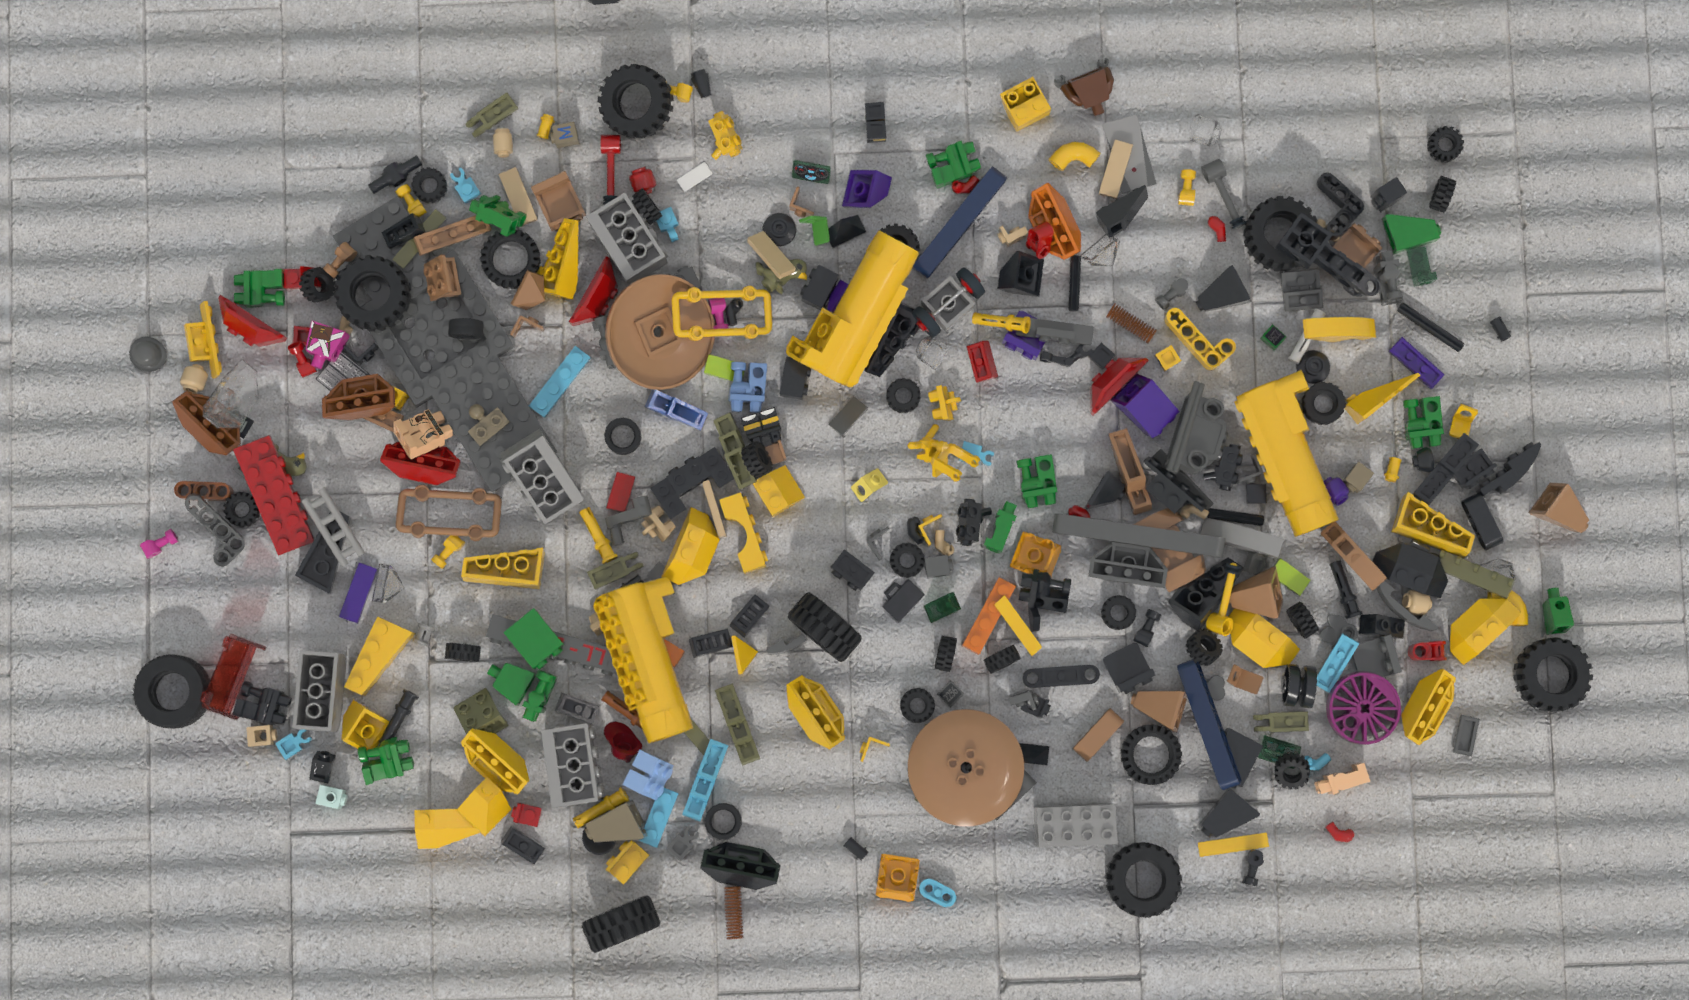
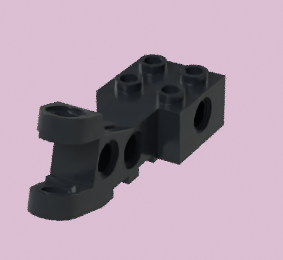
M1302 212L1297 216L1275 247L1305 269H1308L1312 263H1315L1341 283L1343 289L1352 296H1374L1381 289L1380 281L1375 276L1328 243L1333 235ZM1368 281L1374 284V289L1371 292H1368Z

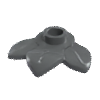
M1340 615L1327 616L1329 626L1320 632L1319 637L1321 640L1332 643L1331 648L1333 649L1345 630H1349L1351 632L1349 637L1356 640L1358 631L1354 625L1347 624L1345 618Z

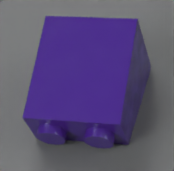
M1136 374L1111 399V402L1146 436L1151 438L1160 435L1163 428L1168 423L1173 422L1176 415L1180 412L1152 379L1140 374Z

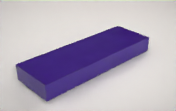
M1403 337L1388 351L1413 374L1419 373L1421 376L1418 379L1430 389H1433L1445 375Z
M362 563L358 564L339 617L355 623L359 622L378 569Z

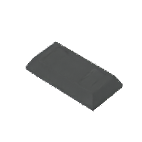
M1460 715L1453 753L1472 757L1480 719Z

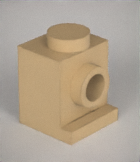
M273 725L246 727L248 747L274 745V741L277 740V730L273 729ZM263 732H265L267 738L264 740L261 738V734Z

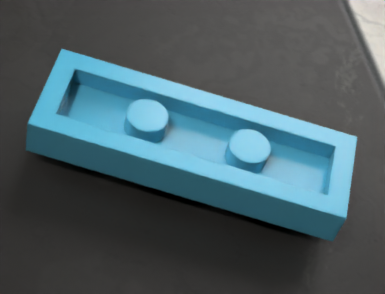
M1343 633L1341 634L1317 674L1318 687L1330 693L1357 649L1359 642Z
M664 788L662 795L654 801L644 826L647 837L639 839V841L656 848L658 847L679 793Z

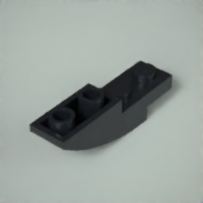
M1530 442L1522 447L1524 451L1520 454L1515 452L1506 458L1508 461L1503 464L1505 468L1496 473V478L1491 482L1487 479L1479 484L1480 489L1476 493L1485 496L1496 488L1501 494L1511 488L1525 475L1534 463L1541 448V443L1533 444V442Z

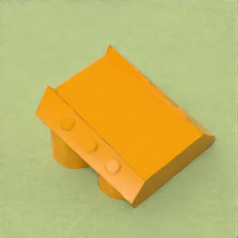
M1023 531L1010 567L1027 574H1033V570L1037 569L1039 572H1048L1052 578L1054 567L1061 553V545L1054 543L1052 540L1043 539Z
M881 854L876 896L907 902L914 901L920 860Z

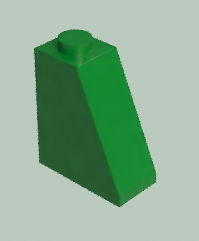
M1387 214L1381 219L1393 255L1436 242L1440 239V226L1433 219Z

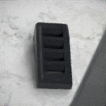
M412 213L383 231L382 235L387 247L391 249L426 231L421 219ZM391 234H394V240H392Z
M754 595L732 620L730 627L745 638L770 606L757 595ZM755 603V604L758 605L762 610L759 611V610L756 609L752 604ZM750 609V610H751L752 612H754L757 616L754 617V616H753L751 613H749L747 610ZM745 615V616H746L748 619H750L752 622L749 623V622H748L747 620H745L742 616ZM738 621L741 622L744 626H746V629L742 627L738 623Z
M728 628L689 639L693 658L733 647ZM719 635L723 636L725 645L723 646L721 644ZM712 637H715L717 647L715 648L712 641ZM705 639H707L710 649H706ZM698 641L700 642V646H701V650H702V651H699V649H698V646H697V642H698Z

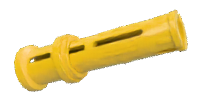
M974 312L972 316L973 324L1006 328L1010 332L1017 330L1027 334L1031 325V320L1028 316L1021 318L1010 314L1006 317ZM986 319L997 320V322L986 321Z
M588 507L581 510L579 514L595 542V550H598L603 559L602 564L618 558V555L614 554L610 546V540L605 538L591 508Z
M622 786L619 787L618 791L609 796L606 795L600 803L573 817L572 819L575 821L576 827L579 829L607 811H612L624 802H629L630 799Z

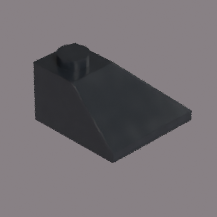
M1016 251L1000 269L997 289L1013 294L1039 297L1044 259H1038L1036 256Z
M1107 471L1084 508L1092 509L1113 504L1116 500L1120 501L1126 492L1123 490L1125 484Z

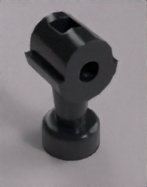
M1151 609L1147 610L1145 616L1148 619L1142 629L1137 631L1133 639L1134 642L1140 643L1145 647H1148L1154 635V632H1152L1154 623L1159 622L1162 616Z
M1253 849L1246 856V861L1249 864L1248 874L1243 877L1242 883L1257 886L1258 879L1255 876L1258 866H1261L1264 860L1263 853Z

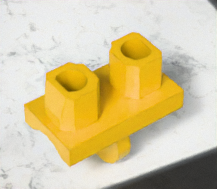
M936 386L935 390L928 392L930 402L939 401L940 408L932 410L933 419L954 420L952 411L958 410L956 403L961 402V397L955 398L954 391L948 392L947 386Z

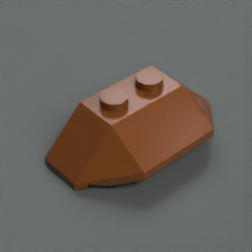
M379 374L343 379L327 396L325 395L322 398V416L325 419L354 420L384 415L395 407L394 387Z
M186 391L172 401L181 425L208 452L228 455L234 448L240 446L239 423L213 398Z

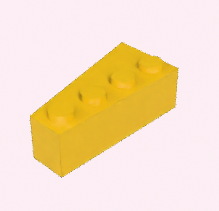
M1407 492L1401 499L1391 532L1410 539L1414 538L1421 543L1440 550L1443 549L1456 556L1466 557L1471 551L1475 535L1457 523L1451 522L1444 517L1445 515L1436 512L1428 504L1419 501L1413 497V494Z

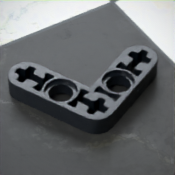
M1326 172L1318 178L1317 186L1341 208L1324 227L1330 233H1332L1331 229L1335 225L1339 227L1332 233L1333 235L1329 239L1336 240L1362 213L1364 203L1333 174ZM1336 191H1341L1345 198H1339ZM1340 215H1344L1348 219V223L1342 222Z

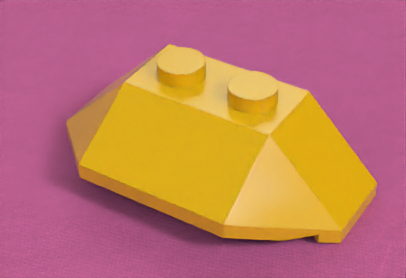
M690 507L661 578L667 577L672 583L680 585L706 575L720 541L708 514Z
M1479 598L1451 624L1450 652L1463 665L1466 664L1502 634L1521 612L1508 599Z
M1234 608L1228 616L1233 620V629L1230 633L1232 645L1262 668L1290 664L1301 650L1287 635L1259 614Z
M1441 668L1418 682L1401 714L1405 737L1415 744L1421 745L1436 734L1453 702L1456 677Z
M803 675L786 685L788 708L810 740L829 750L845 740L844 716L823 685L807 679Z
M472 728L461 741L469 764L484 778L488 777L501 791L519 794L530 781L525 760L497 734Z

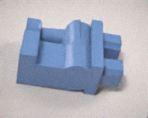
M731 362V370H734L733 383L729 387L728 401H731V411L742 412L743 402H749V412L759 413L762 403L765 401L767 364L749 363L748 382L742 381V371L746 370V363Z

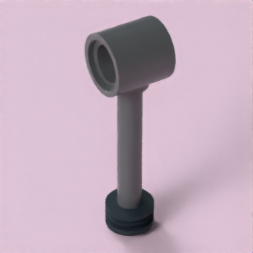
M1217 159L1201 166L1207 183L1215 182L1232 218V221L1229 222L1233 226L1232 229L1241 228L1246 221H1243L1245 220L1243 219L1244 216L1239 217L1222 181V178L1227 176L1222 161Z

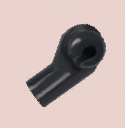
M914 516L907 521L908 536L917 544H921L924 541V537L917 531L920 520Z

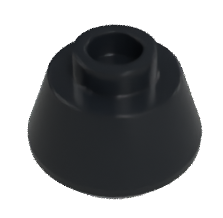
M1424 447L1416 451L1415 456H1412L1413 467H1417L1419 471L1430 473L1434 469L1432 450Z

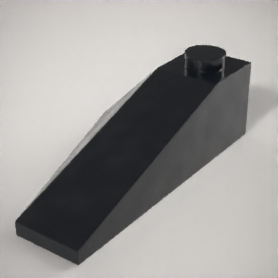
M903 302L900 303L895 316L891 319L886 332L879 341L877 349L873 352L864 370L865 372L880 377L894 361L895 354L900 349H904L906 346L905 342L911 335L914 336L918 332L917 321L912 315V311L915 308Z
M1229 557L1211 567L1209 571L1190 583L1179 587L1168 601L1181 621L1196 631L1205 625L1209 615L1221 603L1228 572L1224 571L1226 563H1236ZM1241 566V569H1239L1240 574L1243 571V566ZM1235 574L1234 582L1237 580L1239 575Z

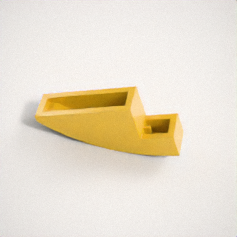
M1327 317L1303 319L1305 339L1339 342L1349 339L1366 340L1376 338L1375 320L1372 318Z

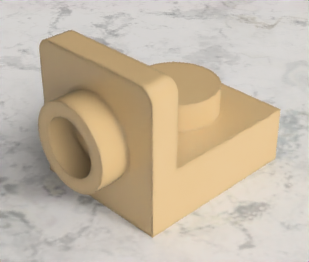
M1002 225L999 227V233L997 234L1001 243H1005L1009 247L1026 238L1028 231L1025 226L1022 228L1018 226L1010 230L1008 235Z

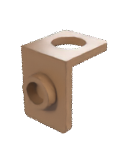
M797 186L789 209L794 211L795 215L802 218L814 216V212L795 205L800 192V187Z
M520 315L510 335L515 338L523 322L542 332L545 329L538 325V320L530 316L527 319Z
M778 440L776 444L765 447L773 465L787 460L781 440Z
M1234 664L1227 682L1236 688L1258 694L1264 678Z

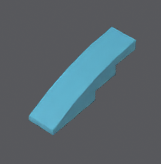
M710 739L682 815L701 822L729 745Z

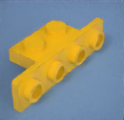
M203 301L200 304L202 322L185 323L184 330L190 362L209 361L213 379L217 378L222 372V365L217 358L219 347L214 340L216 330L211 322L212 308L208 305V301Z

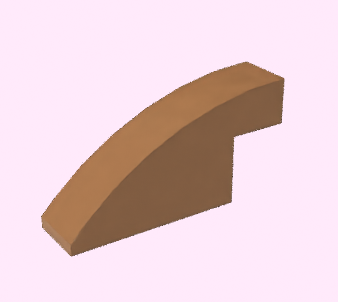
M1127 428L1110 433L1109 439L1121 481L1125 484L1124 490L1126 491L1125 493L1133 515L1152 510V502L1145 489L1146 477Z

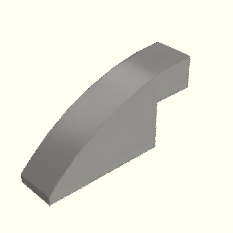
M1205 518L1200 531L1201 535L1226 538L1225 545L1254 554L1258 552L1275 559L1278 558L1284 541L1283 538L1210 518Z

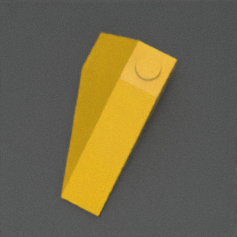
M564 218L554 238L555 245L551 251L548 250L546 254L548 259L544 267L540 266L537 274L544 277V293L573 300L578 283V221Z
M1416 373L1361 392L1357 396L1354 393L1345 400L1347 404L1344 409L1358 425L1421 375Z
M457 809L414 810L415 835L418 849L440 848L480 833Z

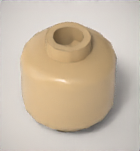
M193 364L184 368L180 379V384L184 391L197 394L204 390L208 374L201 365Z
M1412 589L1403 595L1402 606L1412 615L1422 616L1432 608V600L1429 595Z

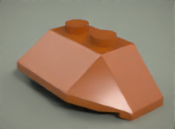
M1049 183L1032 191L1028 218L1033 227L1045 221L1052 226L1054 235L1049 253L1063 260L1081 251V232L1065 198Z

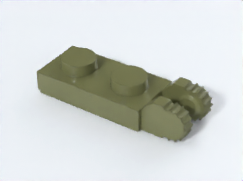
M505 93L477 112V115L467 121L465 125L467 128H470L481 120L483 125L472 133L474 137H478L519 108L510 95Z
M638 552L631 553L625 557L621 556L588 571L587 573L594 589L597 590L644 567L643 563H637L628 568L625 563L639 556Z
M1308 711L1253 715L1255 720H1269V727L1256 726L1254 727V732L1309 731Z

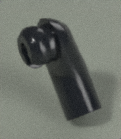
M739 298L733 299L725 309L728 326L738 324L736 314L743 307V301Z

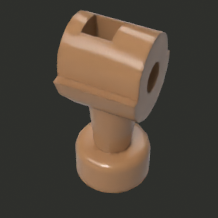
M343 242L335 250V255L337 256L332 264L327 263L323 269L335 278L339 274L337 269L345 261H353L358 252L347 242Z

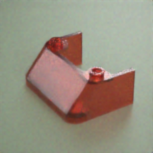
M231 633L229 636H225L222 642V647L224 648L208 688L201 695L200 702H202V707L208 711L238 721L239 717L231 712L256 648L266 650L267 647L256 641Z

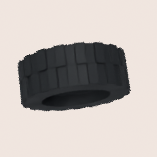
M1330 382L1316 383L1304 393L1305 395L1302 397L1303 401L1301 403L1303 414L1306 415V418L1318 425L1333 423L1341 417L1346 407V399L1342 390ZM1326 394L1332 399L1333 406L1329 412L1321 413L1315 408L1314 401L1318 395Z

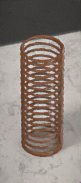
M1114 303L1106 318L1110 317V320L1113 322H1118L1120 327L1122 325L1123 328L1126 326L1125 330L1129 327L1128 331L1131 330L1130 333L1133 332V335L1136 333L1135 336L1139 334L1138 338L1142 335L1141 340H1146L1148 344L1157 329L1154 330V327H1149V324L1146 326L1147 322L1143 325L1144 321L1141 323V319H1136V316L1133 318L1134 314L1130 317L1131 313L1129 311L1126 312V309L1123 311L1124 308L1120 310L1121 306L1119 308L1118 305L1115 307L1116 303Z
M724 887V889H735L724 892H737L724 895H738L724 897L725 899L734 898L725 900V902H732L725 903V905H734L725 906V908H735L726 909L725 911H736L725 914H737L725 917H739L725 919L739 920L726 922V924L737 923L726 925V927H735L726 928V930H736L727 931L726 933H737L726 935L736 936L727 937L726 939L744 938L743 935H740L743 934V932H740L743 931L741 929L743 928V920L741 919L743 917L740 916L742 913H739L742 910H738L742 909V907H738L742 905L740 904L742 902L740 901L742 899L740 896L742 895L739 894L741 891H738L741 890V887Z

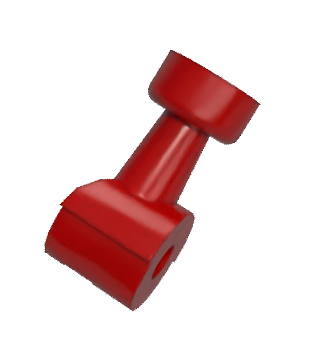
M296 341L288 346L289 352L295 355L298 360L296 366L302 378L317 372V369L311 366L312 360L306 358L303 353L304 345L301 341Z

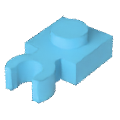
M459 168L460 177L456 178L453 173L450 176L454 182L459 183L455 186V189L466 204L481 195L471 177L465 179L466 174L464 170Z
M964 441L962 449L972 455H977L984 465L991 466L992 463L986 461L985 457L987 455L994 456V452H981L982 446Z
M299 730L296 737L293 733H290L275 743L285 760L303 750L300 744L312 741V737L307 739L302 737L303 733L307 730Z

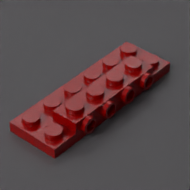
M271 435L234 448L235 456L278 556L314 542L315 539L307 523V520H309L308 514L305 509H301L299 504L301 502L300 495L297 491L294 492L293 479L290 473H286L284 468L286 467L283 456H279Z

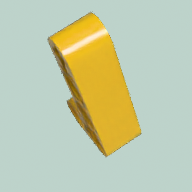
M1171 308L1164 317V322L1207 370L1216 369L1236 349L1235 342L1229 338L1221 340L1213 347L1178 308ZM1171 315H1177V319L1173 321L1170 320ZM1181 322H1183V324H1182V325L1179 327V329H1178V328H1177L1178 324H1180ZM1182 329H1190L1191 335L1184 336ZM1196 342L1203 344L1204 349L1202 351L1195 348L1194 344ZM1222 344H1228L1231 349L1230 352H1224L1221 348ZM1207 357H1214L1216 359V364L1210 365L1207 361Z

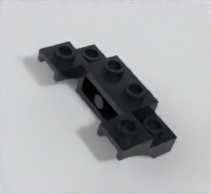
M716 447L696 458L694 456L684 461V466L680 468L678 466L674 467L668 472L669 475L665 479L651 487L670 520L687 510L680 497L701 485L704 481L713 478L720 489L725 484L734 480L731 470Z

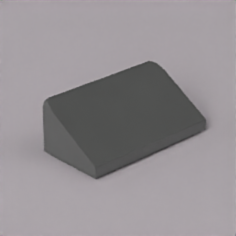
M853 396L828 425L843 437L867 411L868 407Z

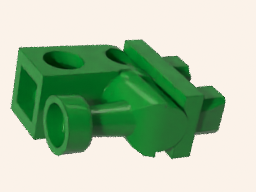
M959 141L955 144H950L946 151L939 154H925L936 189L952 184L956 180L960 181L972 176V173L981 169L978 158L968 161L967 155L975 153L973 142L962 143V141ZM947 160L948 165L940 168L936 167L937 162Z
M483 195L479 201L476 199L472 200L469 211L476 214L475 220L501 228L500 234L506 237L515 233L516 227H522L526 221L527 215L521 211L515 213L510 210L508 202L500 201L501 197L498 195L493 197Z
M283 269L244 271V274L234 275V286H244V293H234L235 304L245 305L247 308H259L264 303L276 302L277 306L285 305L284 290L276 291L275 294H265V289H285Z
M1440 396L1422 398L1419 400V403L1418 399L1404 400L1403 407L1408 408L1405 437L1406 440L1409 439L1411 449L1423 448L1422 438L1428 437L1429 447L1440 446L1441 435L1444 434ZM1418 406L1421 407L1422 417L1419 418L1415 408Z
M1052 454L1034 458L1037 476L1034 477L1031 476L1029 469L1032 466L1031 458L1017 460V467L1021 468L1022 471L1021 496L1022 499H1025L1027 508L1038 507V496H1044L1045 506L1056 504L1055 494L1058 491Z
M1006 501L1003 509L997 511L995 516L997 519L993 526L995 531L992 539L986 538L983 545L986 549L998 554L1002 552L1011 527L1017 517L1013 515L1017 505Z
M538 670L535 676L540 679L535 691L529 693L528 701H524L522 705L526 707L522 718L532 722L537 721L540 713H545L546 707L543 706L547 704L558 679L557 676L542 670Z
M393 737L391 740H383L378 747L367 750L366 747H359L358 756L360 762L363 763L361 770L365 784H373L374 781L386 778L404 776L405 771L414 769L413 757H402V753L410 752L409 741H398L397 737ZM378 756H380V759H375V760H370V761H369V757H378Z

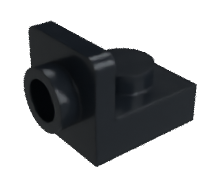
M317 751L312 759L309 780L328 784L336 755L328 751Z

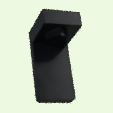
M1363 614L1360 616L1359 634L1391 635L1393 638L1403 639L1405 620L1380 614Z

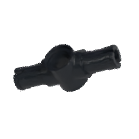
M417 155L403 164L401 162L399 164L397 162L391 163L383 169L384 173L381 174L382 176L369 183L368 186L373 194L387 186L397 187L407 180L408 173L422 166V163Z

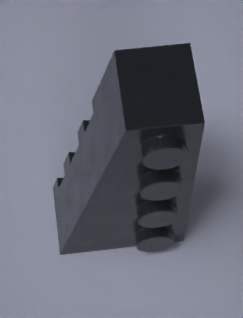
M340 511L349 526L351 517ZM336 520L325 525L331 535L341 530ZM320 531L295 576L331 594L339 562ZM346 536L336 541V544L340 548L341 552L343 550Z

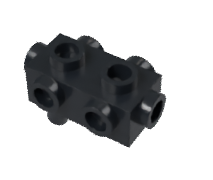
M1230 444L1229 447L1224 446L1220 465L1215 466V472L1204 473V480L1216 479V484L1220 486L1219 489L1231 491L1233 484H1237L1239 473H1236L1237 466H1241L1243 455L1240 454L1241 446Z
M964 499V503L960 504L957 513L959 517V525L956 528L957 542H960L962 546H972V543L979 542L980 524L983 521V517L991 515L992 510L990 507L982 509V504L975 503L974 499Z

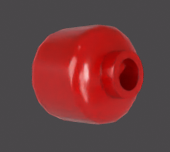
M646 166L631 171L632 174L629 176V181L634 193L642 188L647 194L652 193V188L656 186L652 170L646 169Z

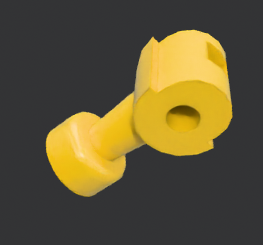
M678 83L677 86L670 85L672 89L670 94L676 96L680 102L689 103L693 91L692 86L685 83Z
M1184 169L1181 170V178L1184 179L1182 191L1178 196V205L1193 206L1195 190L1192 189V180L1196 178V171Z
M408 184L402 185L395 191L399 198H404L410 214L414 213L420 218L427 213L419 199L415 200L410 194L411 188Z
M450 535L444 541L443 546L445 548L440 555L435 554L431 560L443 569L447 564L445 560L453 552L460 551L466 542L461 540L459 536Z

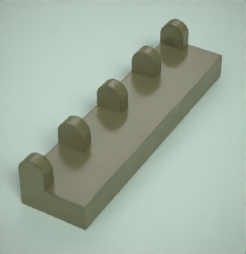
M1443 549L1439 554V559L1446 574L1505 599L1508 598L1515 579L1498 574L1496 571L1486 569L1479 564L1467 561Z

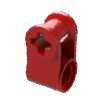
M1045 221L1028 231L1026 247L1032 249L1038 259L1044 258L1050 252L1054 235L1050 223Z
M1446 641L1412 644L1408 648V656L1415 661H1446L1447 657H1445L1444 652ZM1417 646L1422 649L1420 657L1415 654Z

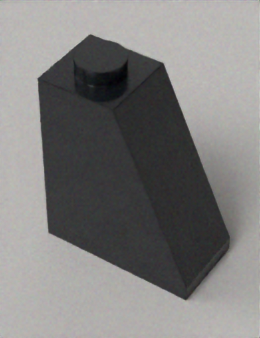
M1226 728L1224 732L1242 780L1241 784L1232 787L1236 789L1237 786L1243 787L1263 745L1231 728Z
M1227 789L1198 825L1202 827L1200 831L1210 838L1211 835L1218 837L1259 817L1260 813L1233 790Z

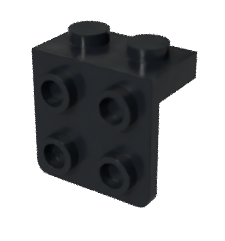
M1132 643L1103 658V663L1119 693L1124 691L1125 694L1136 690L1135 685L1142 683L1144 686L1152 682V677L1156 675L1153 668H1149L1137 643Z

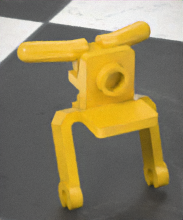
M933 424L922 439L907 444L909 449H923L917 454V459L931 463L933 477H938L944 473L955 482L961 479L962 472L948 465L949 453L970 464L971 467L975 468L979 465L980 458L977 455H972L956 444H948L947 442L933 439L939 430L937 424Z

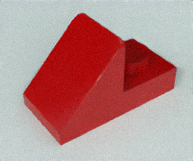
M300 266V269H284V288H302L299 285V282L302 281L300 279L303 276L302 273L314 267ZM315 277V288H321L320 281Z

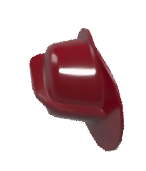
M621 722L606 724L604 735L611 745V753L617 759L629 763L638 754L639 750H642V743L627 725Z

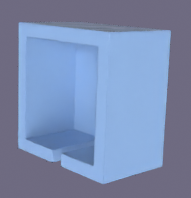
M639 750L632 766L644 771L645 774L642 775L630 769L622 785L641 795L657 800L664 791L667 779L672 775L674 765Z

